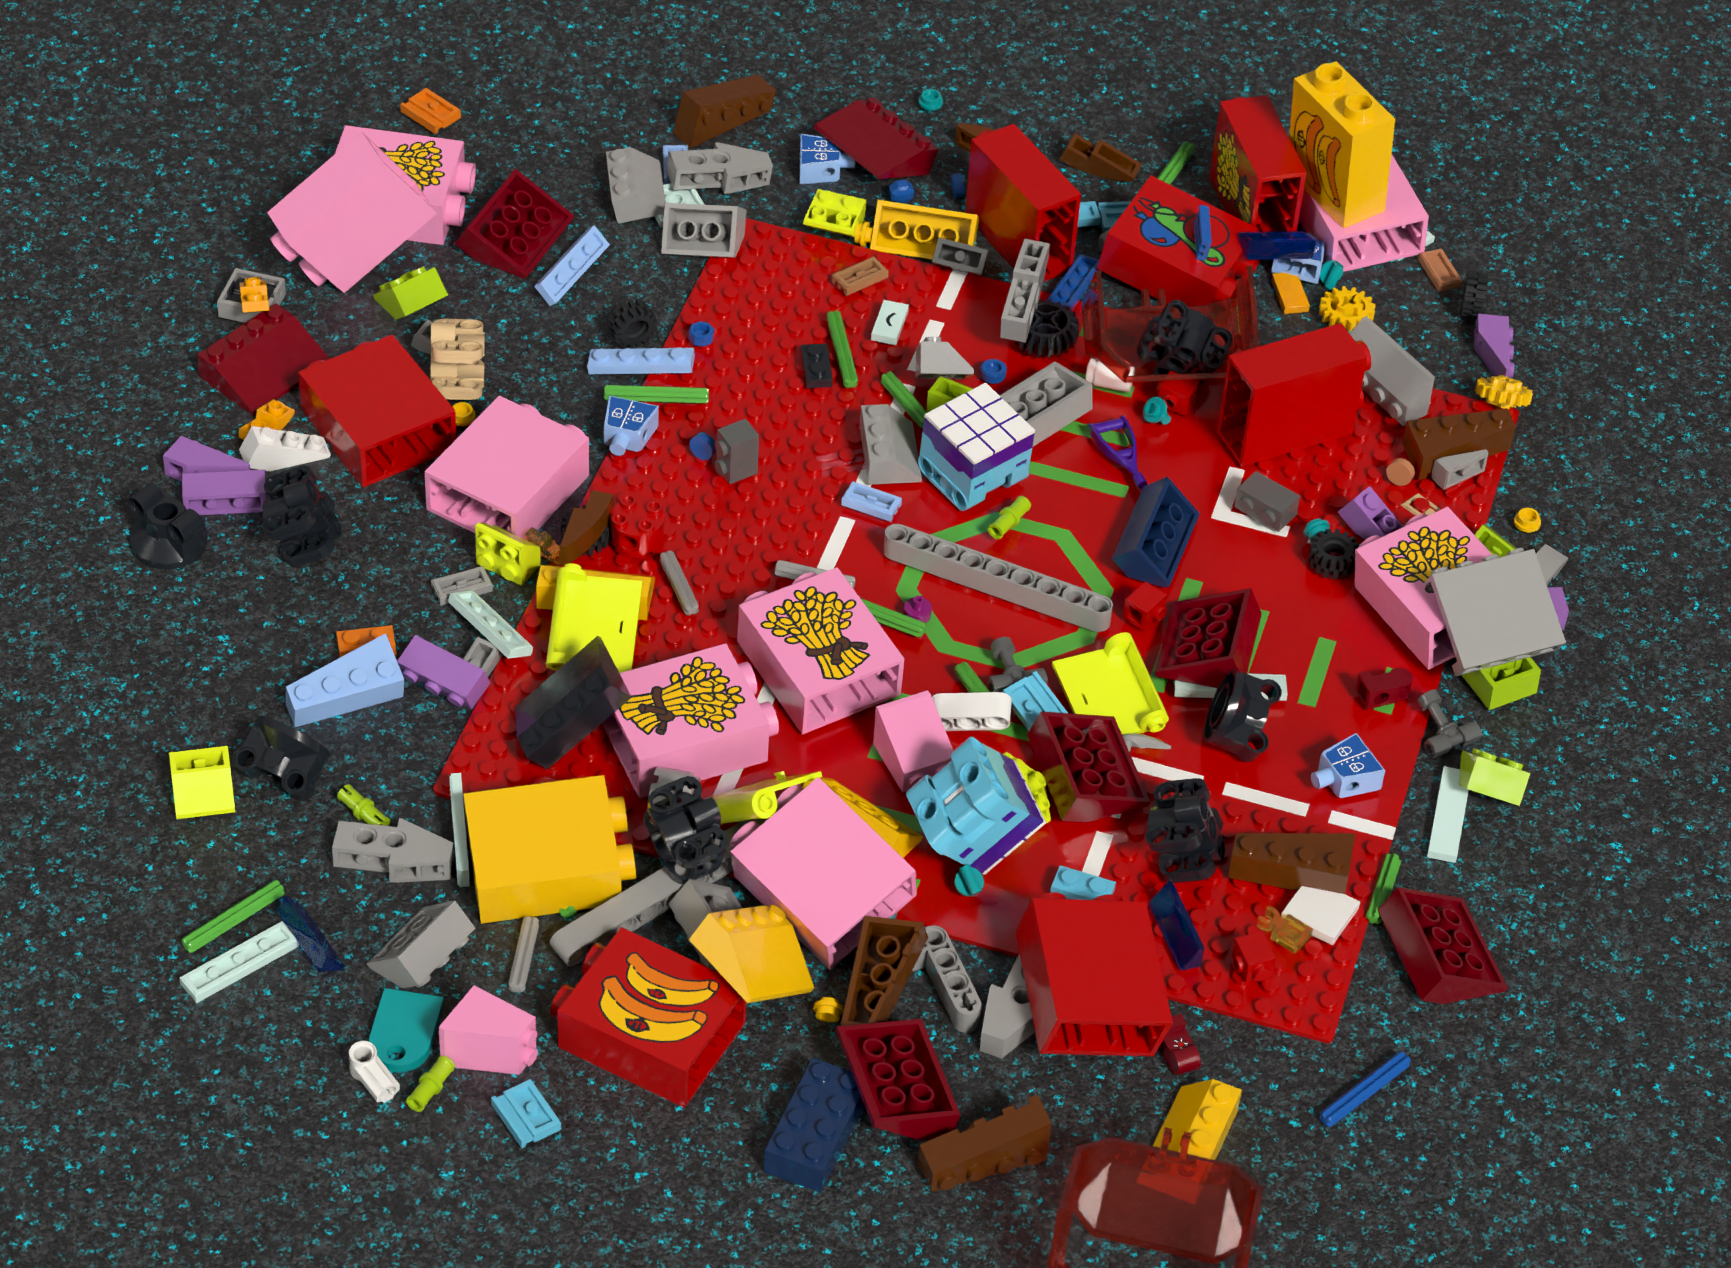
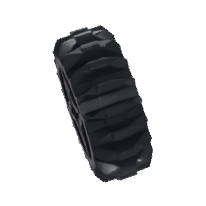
M1039 299L1026 343L1013 340L1014 345L1019 346L1020 351L1027 350L1028 356L1036 354L1038 358L1041 355L1047 356L1049 359L1051 355L1059 357L1061 353L1067 354L1070 348H1074L1079 337V323L1075 312L1070 311L1069 306L1062 307L1060 301L1052 303L1051 299L1048 302Z

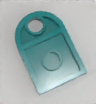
M384 988L369 1042L376 1047L377 1056L390 1072H408L418 1068L427 1060L443 1010L444 997ZM392 1053H402L404 1055L399 1060L389 1058Z

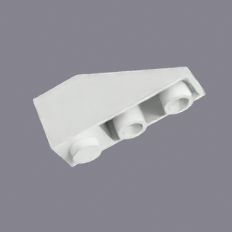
M256 426L250 428L239 449L243 461L249 463L251 469H265V471L283 469L326 459L331 456L324 437Z

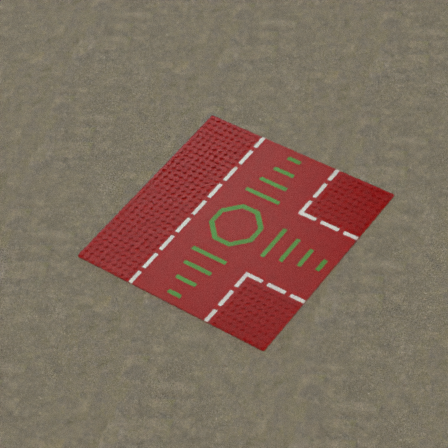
M746 218L745 235L736 257H709L663 348H694L695 358L692 373L649 374L643 386L707 388L709 391L708 403L642 402L659 406L657 429L641 451L636 452L626 449L623 455L617 456L609 449L579 507L583 509L582 505H587L592 490L613 494V507L626 494L657 500L662 503L665 514L663 546L657 553L653 555L652 552L646 553L645 558L637 559L619 554L615 551V546L608 542V546L605 549L602 547L601 552L597 553L593 550V555H588V552H584V556L581 555L569 563L581 566V569L655 577L647 620H638L632 670L722 644H727L737 664L748 662L751 665L757 682L755 697L759 704L767 701L772 704L778 719L779 733L769 737L767 762L701 780V797L707 798L760 781L775 779L774 773L784 771L787 777L821 771L822 777L836 780L923 836L922 840L903 858L916 870L917 895L898 911L896 919L923 922L925 927L939 926L947 932L950 939L1014 957L1019 955L1015 932L1032 898H1037L1042 894L1051 892V886L1060 865L1114 881L1116 885L1113 895L1120 896L1123 901L1146 902L1167 999L1323 1043L1333 1042L1369 919L1365 915L1384 857L1390 851L1430 716L1429 710L1422 711L1417 699L1430 690L1438 689L1445 662L1429 670L1422 664L1355 588V570H1353L1351 575L1347 574L1345 578H1341L1340 575H1338L1337 579H1333V575L1325 578L1323 577V572L1318 575L1315 572L1316 568L1312 569L1308 562L1311 542L1305 537L1303 531L1306 525L1314 519L1327 520L1332 533H1335V529H1339L1340 534L1346 531L1349 533L1348 538L1354 536L1356 538L1355 542H1358L1360 546L1365 539L1354 533L1339 515L1338 511L1370 486L1403 527L1415 515L1402 507L1401 504L1419 493L1424 498L1415 499L1414 502L1409 504L1421 514H1424V511H1427L1429 508L1433 509L1429 501L1439 507L1440 510L1449 507L1475 535L1483 524H1487L1508 450L1487 457L1484 472L1444 490L1432 479V473L1427 474V478L1418 480L1415 474L1409 484L1405 486L1396 485L1389 480L1386 470L1394 459L1402 458L1410 462L1402 444L1406 426L1403 427L1363 391L1364 405L1362 409L1357 410L1353 434L1242 467L1217 433L1229 355L1260 347V345L1233 339L1232 346L1223 365L1216 372L1208 374L1206 380L1198 387L1197 400L1187 416L1167 409V413L1171 417V421L1168 424L1163 425L1161 422L1150 423L1143 416V408L1150 398L1159 397L1156 394V388L1160 379L1153 373L1157 362L1142 360L1138 356L1136 348L1146 325L1152 318L1079 301L1073 309L1079 323V337L1074 348H1070L1067 354L1061 353L1059 357L1051 355L1049 359L1043 355L1039 358L1036 354L1028 356L1027 350L1020 351L1019 346L1014 345L1013 340L1000 338L1001 317L1011 287L1010 283ZM871 257H875L889 271L888 278L848 296L844 294V289L840 290L838 288V283L834 284L832 282L833 274ZM1041 291L1039 299L1046 301L1051 293ZM884 300L909 305L908 314L897 345L871 340V333ZM837 310L841 313L858 377V385L855 388H846L843 384L827 322V313L829 311L834 312ZM699 321L710 323L714 328L713 342L704 347L694 345L689 340L690 326ZM1215 335V342L1220 346H1225L1223 337ZM925 337H941V342H948L974 369V374L969 379L951 380L973 389L987 383L980 376L981 364L989 359L1002 361L1007 367L1005 380L997 384L987 383L999 396L1053 362L1059 363L1085 379L1087 366L1091 358L1096 359L1097 362L1102 360L1135 367L1130 393L1094 386L1092 383V410L1032 447L1029 476L1008 488L1001 485L986 493L984 501L965 511L959 510L922 472V482L868 485L860 434L861 405L888 404L912 421L918 458L920 456L923 428L918 426L881 383V376L889 371L893 372L927 411L928 391L938 379L915 378L916 346L921 341H924ZM1153 340L1147 345L1149 352H1152L1151 347L1155 343ZM827 343L833 387L806 388L800 353L801 345ZM1197 367L1191 372L1193 379H1196L1195 374L1199 369ZM1433 388L1428 413L1419 419L1504 408L1489 404L1483 400ZM1510 407L1508 411L1516 426L1519 411ZM1120 416L1126 417L1135 435L1137 468L1146 479L1147 485L1168 477L1200 513L1170 586L1164 588L1151 584L1167 594V612L1161 621H1156L1145 632L1123 618L1125 599L1144 582L1129 578L1112 560L1142 489L1137 487L1132 478L1133 475L1127 469L1110 460L1100 451L1088 431L1090 423L1097 424L1118 419ZM746 419L759 434L758 474L729 484L716 471L715 461H717V452L710 459L701 460L692 453L690 440L696 434L704 432L712 436L715 442H717V429ZM1122 428L1100 433L1102 438L1116 451L1131 448ZM1255 471L1300 495L1297 515L1279 532L1235 507L1238 487ZM852 481L901 497L902 505L897 509L896 515H893V520L890 522L841 505L842 497ZM1018 496L1026 497L1031 503V508L1020 518L1019 524L1014 528H1010L1001 539L993 538L989 534L988 528L999 517L1001 510L1009 507ZM901 524L1110 598L1113 603L1110 627L1103 632L1092 631L891 560L884 555L883 551L885 530L889 525ZM560 545L549 565L563 566L560 565ZM669 550L674 552L699 604L697 614L688 616L684 613L660 562L662 552H668ZM1326 552L1332 556H1342L1336 552ZM778 560H784L828 571L838 567L842 574L855 577L854 590L860 598L904 614V605L907 600L915 596H922L931 603L932 614L931 619L926 623V630L921 638L879 623L904 657L900 696L802 735L737 642L739 605L743 604L750 595L756 592L766 591L771 593L792 585L795 580L775 575V567ZM1252 589L1262 615L1247 673L1286 675L1288 693L1286 701H1277L1269 709L1267 720L1262 730L1268 737L1269 745L1252 762H1244L1236 754L1204 742L1203 729L1205 719L1213 698L1174 697L1173 680L1157 677L1155 674L1174 602ZM535 591L516 628V631L533 646L531 656L508 659L503 655L500 658L489 680L490 684L476 704L433 787V792L436 796L451 800L449 776L452 773H461L463 794L604 775L608 798L623 796L628 831L614 833L616 846L632 844L633 851L660 858L643 822L649 796L639 799L602 724L549 769L528 759L517 739L515 706L556 672L546 667L553 610L537 608V591ZM1124 632L1130 633L1169 717L1166 726L1162 730L1141 734L1171 745V749H1142L1138 747H1131L1130 755L1151 803L1147 807L1090 822L1062 821L1046 783L1045 787L1047 799L1050 803L1051 821L1043 825L988 873L982 874L984 879L982 892L972 897L961 895L955 888L954 879L958 871H960L959 869L965 865L948 856L937 853L931 847L912 809L906 792L902 793L873 745L876 706L927 690L931 697L940 693H969L955 675V666L962 662H967L988 689L989 676L1001 675L1006 670L1002 660H997L994 657L991 644L997 638L1009 637L1015 647V653L1012 656L1016 665H1021L1025 671L1043 668L1048 678L1047 686L1065 710L1073 714L1053 669L1052 661L1104 649L1106 642L1112 636ZM1394 668H1404L1411 672L1413 680L1409 697L1397 703L1367 710L1355 690L1358 674L1361 672L1369 671L1372 676L1389 673ZM1012 708L1010 726L1006 729L946 731L953 750L957 749L969 737H974L979 742L1001 754L1008 752L1015 758L1021 759L1027 766L1035 771H1039L1043 775L1027 736L1029 731ZM1356 733L1385 770L1380 790L1345 798L1337 797L1329 785L1316 789L1311 781V774L1318 771L1323 751ZM1248 742L1249 746L1255 749V746L1251 742ZM1200 778L1206 782L1210 791L1209 806L1218 810L1223 821L1221 834L1225 844V857L1223 860L1214 861L1216 870L1208 879L1168 883L1164 880L1158 868L1160 854L1152 851L1145 839L1148 831V815L1155 800L1154 790L1159 784L1166 781ZM789 787L775 791L776 799ZM1169 792L1162 797V799H1168L1174 795V792ZM740 821L721 824L720 829L725 831ZM1236 833H1356L1345 895L1360 901V906L1333 945L1280 920L1281 913L1297 893L1296 890L1228 878ZM1164 836L1156 838L1154 843L1164 841ZM1173 865L1167 869V872H1173L1180 867V865ZM733 871L725 875L727 877L736 879L734 877ZM1263 931L1276 956L1273 977L1263 981L1245 983L1241 974L1237 973L1233 967L1231 956L1234 940L1237 937Z

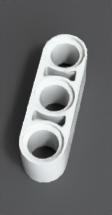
M1001 692L940 693L932 696L945 731L1003 730L1010 726L1012 698L1008 694Z

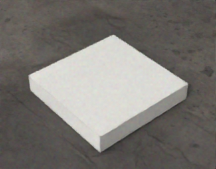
M1301 886L1281 913L1280 920L1333 945L1358 911L1360 901L1345 894Z

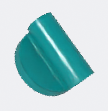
M1336 260L1325 262L1322 265L1319 277L1325 283L1324 286L1331 290L1343 274L1344 266Z
M1153 397L1146 402L1143 408V416L1148 422H1161L1163 425H1166L1171 421V417L1167 413V404L1163 399Z
M970 864L961 867L954 879L956 890L966 897H972L982 892L984 885L982 874L977 869L971 867Z

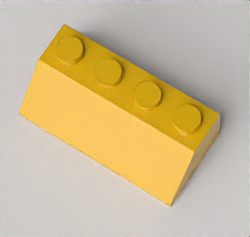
M878 200L870 249L933 260L938 237L975 246L979 216Z
M541 565L536 585L537 608L553 610L558 569L563 566ZM582 569L586 572L587 576L643 581L638 620H647L655 577Z
M820 777L832 791L902 858L922 840L923 836L836 780ZM814 780L805 782L802 788H806Z
M1215 1079L1181 1086L1138 1175L1137 1181L1195 1203L1238 1112L1242 1090Z

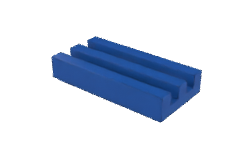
M1199 205L1194 221L1197 260L1207 259L1212 243L1209 208L1204 205Z

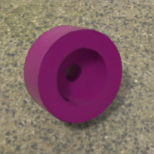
M915 596L906 601L904 615L925 623L931 619L932 605L927 599L922 596Z

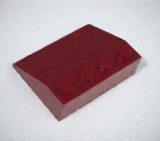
M875 98L856 100L814 126V129L878 179L929 175L939 151L928 137L920 135L912 125L904 123L898 118V114L882 106V102Z
M515 168L455 244L474 260L526 279L575 216Z
M277 303L269 307L268 311L261 312L197 354L199 377L252 416L257 414L258 408L273 399L278 400L299 386V371L306 369L315 361L330 359L295 316Z
M1252 589L1174 602L1155 669L1156 676L1218 688L1223 677L1233 668L1247 674L1262 615Z
M1040 712L1027 736L1062 821L1090 822L1149 806L1151 801L1114 716Z
M1397 887L1379 907L1378 912L1383 920L1384 927L1387 929L1394 947L1405 965V970L1409 974L1416 992L1422 1001L1447 1004L1502 993L1508 989L1463 898Z
M922 1019L837 1026L836 1033L874 1128L922 1141L932 1140L955 1129L961 1114Z

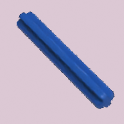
M1403 1051L1397 1052L1323 1109L1319 1116L1320 1122L1324 1123L1326 1127H1332L1407 1069L1410 1065V1057Z

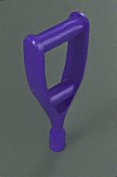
M1120 416L1118 419L1097 424L1090 423L1088 425L1089 434L1100 451L1107 458L1127 469L1133 475L1132 478L1137 487L1143 489L1147 485V481L1137 468L1136 438L1126 417ZM1122 428L1131 448L1116 451L1102 438L1100 433Z

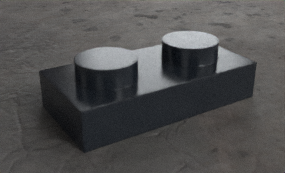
M827 343L801 345L800 353L806 388L833 387Z

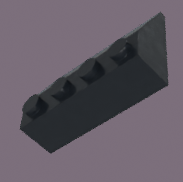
M596 636L515 706L517 739L526 757L546 769L554 765L632 698L601 637Z

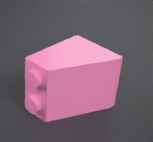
M928 690L876 706L873 745L902 793L908 791L925 775L933 777L952 761L950 754L954 750Z
M476 986L469 990L439 1026L440 1056L449 1057L454 1062L455 1068L520 1075L526 1066H531L534 1063L538 1054L536 1049V1017Z

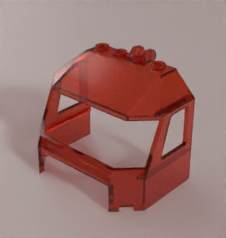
M1247 266L1241 278L1236 280V287L1230 298L1204 306H1187L1188 309L1196 310L1206 315L1213 321L1215 326L1224 327L1232 334L1233 343L1223 365L1228 360L1229 355L1234 354L1238 348L1242 351L1257 347L1260 341L1253 266ZM1095 271L1081 303L1085 353L1088 356L1096 359L1097 362L1100 361L1124 383L1225 379L1226 372L1196 373L1199 369L1197 367L1191 372L1192 374L1154 375L1153 370L1157 362L1142 360L1138 356L1136 348L1146 325L1154 317L1160 316L1162 310L1166 307L1165 289H1158L1157 291L1158 306H1150L1149 289H1142L1141 307L1104 309L1101 271ZM1237 304H1238L1240 334H1239V330H1238V319H1237V308H1236V307H1237ZM1171 307L1170 312L1172 316L1180 319V311ZM1215 335V342L1220 346H1225L1223 337ZM1153 340L1147 345L1149 352H1152L1151 347L1155 343ZM1130 366L1135 367L1134 376H1128Z
M1166 1127L1161 1148L1114 1137L1079 1145L1076 1147L1058 1207L1047 1268H1070L1064 1260L1073 1212L1091 1236L1213 1264H1217L1237 1253L1234 1268H1247L1264 1188L1237 1165L1187 1154L1191 1139V1133L1184 1132V1135H1182L1180 1152L1168 1150L1173 1133L1171 1128Z

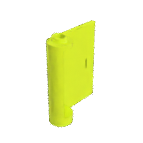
M565 564L564 567L559 568L546 667L557 671L596 636L602 638L619 673L632 670L643 581L587 576L586 572L577 564Z
M1124 632L1112 636L1106 642L1104 649L1052 661L1053 669L1073 714L1114 716L1122 735L1141 734L1149 731L1158 732L1166 726L1169 717L1130 633Z
M784 771L774 773L775 779L760 781L711 796L719 808L721 824L770 818L777 810L775 791L814 780L817 777L820 778L822 777L821 771L787 777Z

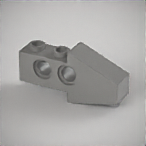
M715 142L714 149L670 151L666 171L673 190L722 187L724 194L769 185L773 164L769 154L766 152Z
M1024 239L1013 271V280L1001 317L1000 338L1026 343L1033 315L1040 298L1049 258L1050 243Z
M399 818L397 827L339 821L332 846L334 867L389 873L390 882L393 883L450 880L454 865L453 842Z
M1020 954L1003 988L993 984L989 988L979 1051L999 1058H1004L1035 1032Z

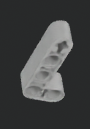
M939 926L925 927L928 940L912 971L926 969L955 1029L963 1033H971L979 1026L981 1000L947 932Z

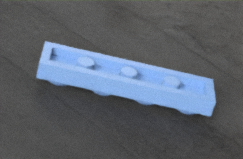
M595 225L589 227L534 287L549 306L556 304L610 244Z
M680 347L591 349L587 365L588 374L692 373L695 353L694 348Z

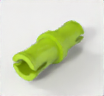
M1018 496L1009 507L1003 508L999 513V517L989 525V534L995 539H1001L1010 528L1016 527L1020 522V518L1030 510V501L1024 496Z
M350 784L344 786L348 791L347 793L342 788L340 789L337 798L353 811V815L358 820L363 819L367 824L390 825V819L374 807V802L370 798H364Z
M439 1056L430 1071L423 1073L420 1077L419 1085L406 1100L411 1109L417 1112L423 1111L432 1096L439 1094L442 1090V1083L455 1068L454 1062L449 1057Z

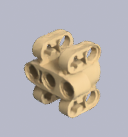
M439 319L431 322V382L445 399L475 400L482 397L484 363L480 359L484 356L485 332H483V323L479 320Z

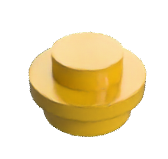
M865 221L864 224L858 223L856 228L855 243H860L862 247H865L867 242L871 243L873 228L870 227L869 222Z
M459 402L452 406L456 411V426H468L475 421V411L470 404Z
M1523 508L1515 515L1514 525L1523 532H1535L1541 525L1540 515L1532 508Z
M824 997L814 1003L815 1017L824 1022H837L844 1012V1007L835 998Z

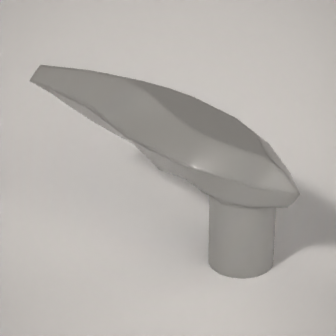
M1136 733L1122 735L1129 752L1131 747L1171 749V745L1147 735Z

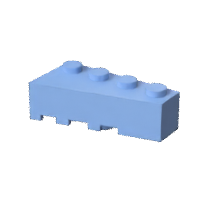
M386 633L286 686V706L294 727L403 697L404 677Z

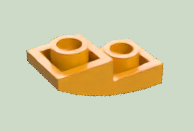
M260 277L245 278V282H240L243 313L268 311L269 302L266 280L261 281Z
M273 399L257 409L256 419L239 428L238 437L245 440L252 426L282 430L293 417L295 410Z

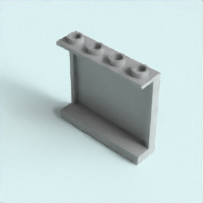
M1523 548L1514 549L1508 552L1507 556L1499 557L1498 554L1490 555L1483 558L1482 562L1475 564L1472 560L1458 564L1457 568L1448 570L1447 567H1441L1431 572L1432 575L1424 582L1425 586L1432 585L1457 659V662L1452 665L1455 676L1556 651L1566 644L1534 549L1524 551Z

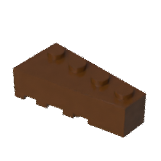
M758 74L683 91L673 133L688 145L689 148H693L771 111L776 89Z
M1507 408L1410 420L1406 423L1402 444L1414 467L1418 480L1427 478V474L1432 473L1434 461L1439 458L1485 449L1488 451L1489 457L1510 450L1516 426Z
M1236 833L1228 878L1296 891L1301 886L1345 894L1356 833Z
M864 916L841 1026L888 1021L928 940L923 922Z
M1038 1094L1027 1098L1029 1104L1015 1109L1014 1105L1002 1109L1003 1115L990 1121H985L984 1117L974 1121L962 1133L955 1129L920 1144L918 1164L930 1191L948 1190L958 1184L969 1181L976 1182L990 1175L1008 1173L1015 1168L1036 1165L1043 1160H1047L1052 1123Z

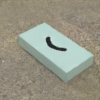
M884 300L871 333V340L897 345L908 314L909 305Z

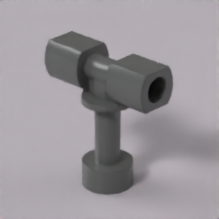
M1000 637L992 642L991 650L997 660H1002L1006 670L1001 675L989 676L988 689L990 692L1002 693L1004 689L1025 677L1031 676L1035 671L1038 672L1047 684L1048 678L1043 668L1025 671L1021 665H1016L1012 656L1015 653V647L1009 637Z
M1436 689L1424 693L1417 699L1422 711L1429 710L1440 728L1436 732L1437 735L1427 739L1423 745L1430 759L1447 754L1452 746L1459 744L1461 747H1465L1478 742L1482 737V731L1475 721L1460 727L1457 726L1456 722L1449 723L1439 706L1442 698Z

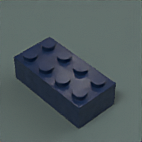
M812 1058L765 1149L764 1173L822 1193L865 1107L852 1071Z

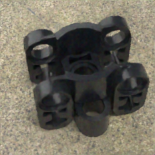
M1173 300L1166 305L1160 316L1154 317L1146 325L1137 344L1136 351L1142 360L1157 362L1153 373L1160 380H1165L1170 371L1192 378L1191 372L1196 367L1199 368L1196 371L1195 380L1199 381L1200 386L1206 380L1208 374L1216 372L1223 365L1232 346L1233 337L1229 330L1224 327L1215 326L1213 321L1206 315L1196 310L1188 309L1183 301ZM1171 307L1180 311V319L1172 316L1170 312ZM1220 335L1223 337L1225 346L1218 345L1215 342L1214 336ZM1153 340L1155 343L1151 347L1152 352H1149L1147 345Z
M305 465L274 474L264 483L266 500L262 506L264 519L262 529L270 539H283V542L280 544L281 555L292 567L301 566L327 557L335 546L332 539L338 538L342 534L340 522L333 512L335 509L334 501L327 492H319L315 486L317 481L315 474ZM283 484L279 489L273 491L277 485ZM281 523L280 527H278L276 530L271 531L275 525ZM301 549L299 553L290 557L294 551Z
M691 776L682 777L653 790L649 795L648 808L643 819L644 826L649 832L657 854L665 864L672 880L678 884H685L689 879L697 880L718 870L728 845V836L724 830L720 829L721 814L717 803L711 796L705 799L701 797V783L698 779ZM684 786H687L688 789L694 788L693 795L688 792H682ZM657 796L666 797L665 799L653 804V799ZM649 815L651 816L653 823H651V821L649 820ZM720 839L721 841L718 846L715 844V841ZM678 864L683 868H691V873L687 876H680L675 871V866Z
M1200 778L1166 781L1159 784L1154 790L1155 800L1148 815V831L1145 839L1149 848L1160 854L1158 868L1164 880L1168 883H1180L1208 879L1215 873L1216 865L1214 861L1223 860L1225 857V844L1221 834L1223 821L1218 810L1211 808L1208 804L1210 791L1206 782ZM1169 792H1174V795L1168 799H1162V797ZM1164 836V841L1154 843L1156 838ZM1173 865H1180V867L1173 872H1167V869Z

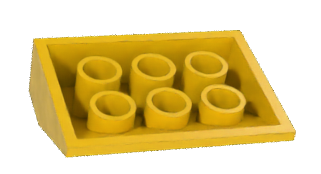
M772 904L709 913L689 939L747 1003L810 993L814 989L793 925L785 918L786 914L778 906Z

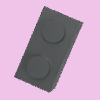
M938 237L932 263L937 266L983 277L989 251Z
M743 419L717 429V442H715L717 450L715 468L717 473L723 476L729 484L758 474L759 434L750 423Z
M1255 471L1238 487L1235 507L1279 532L1297 515L1300 495Z

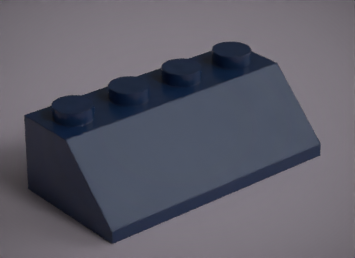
M1168 477L1143 487L1112 557V560L1129 578L1143 582L1146 581L1147 583L1164 588L1169 587L1200 515Z

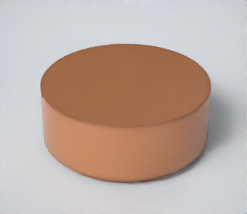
M1397 458L1387 467L1386 473L1392 483L1405 486L1414 477L1415 470L1409 461Z

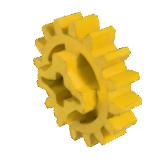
M1342 286L1341 291L1334 287L1332 293L1326 291L1324 297H1321L1319 315L1323 316V322H1330L1329 326L1342 323L1348 331H1352L1362 318L1366 316L1373 321L1375 304L1371 303L1372 297H1364L1365 292L1361 291L1358 293L1355 287L1351 291L1347 290L1345 286Z
M1504 375L1487 377V379L1481 377L1477 380L1475 388L1476 394L1486 398L1487 403L1504 409L1516 408V406L1521 407V405L1528 406L1533 395L1532 390L1522 386L1520 380Z

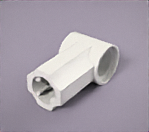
M359 1041L351 1046L349 1050V1063L352 1077L363 1083L376 1102L385 1103L392 1099L400 1090V1085L377 1056L376 1047L367 1041Z

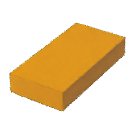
M1273 273L1271 281L1283 313L1309 312L1310 305L1299 276L1288 273Z

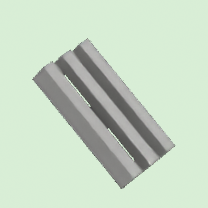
M483 566L431 580L432 590H435V596L438 598L440 606L449 603L450 593L473 590L477 595L493 591V585Z

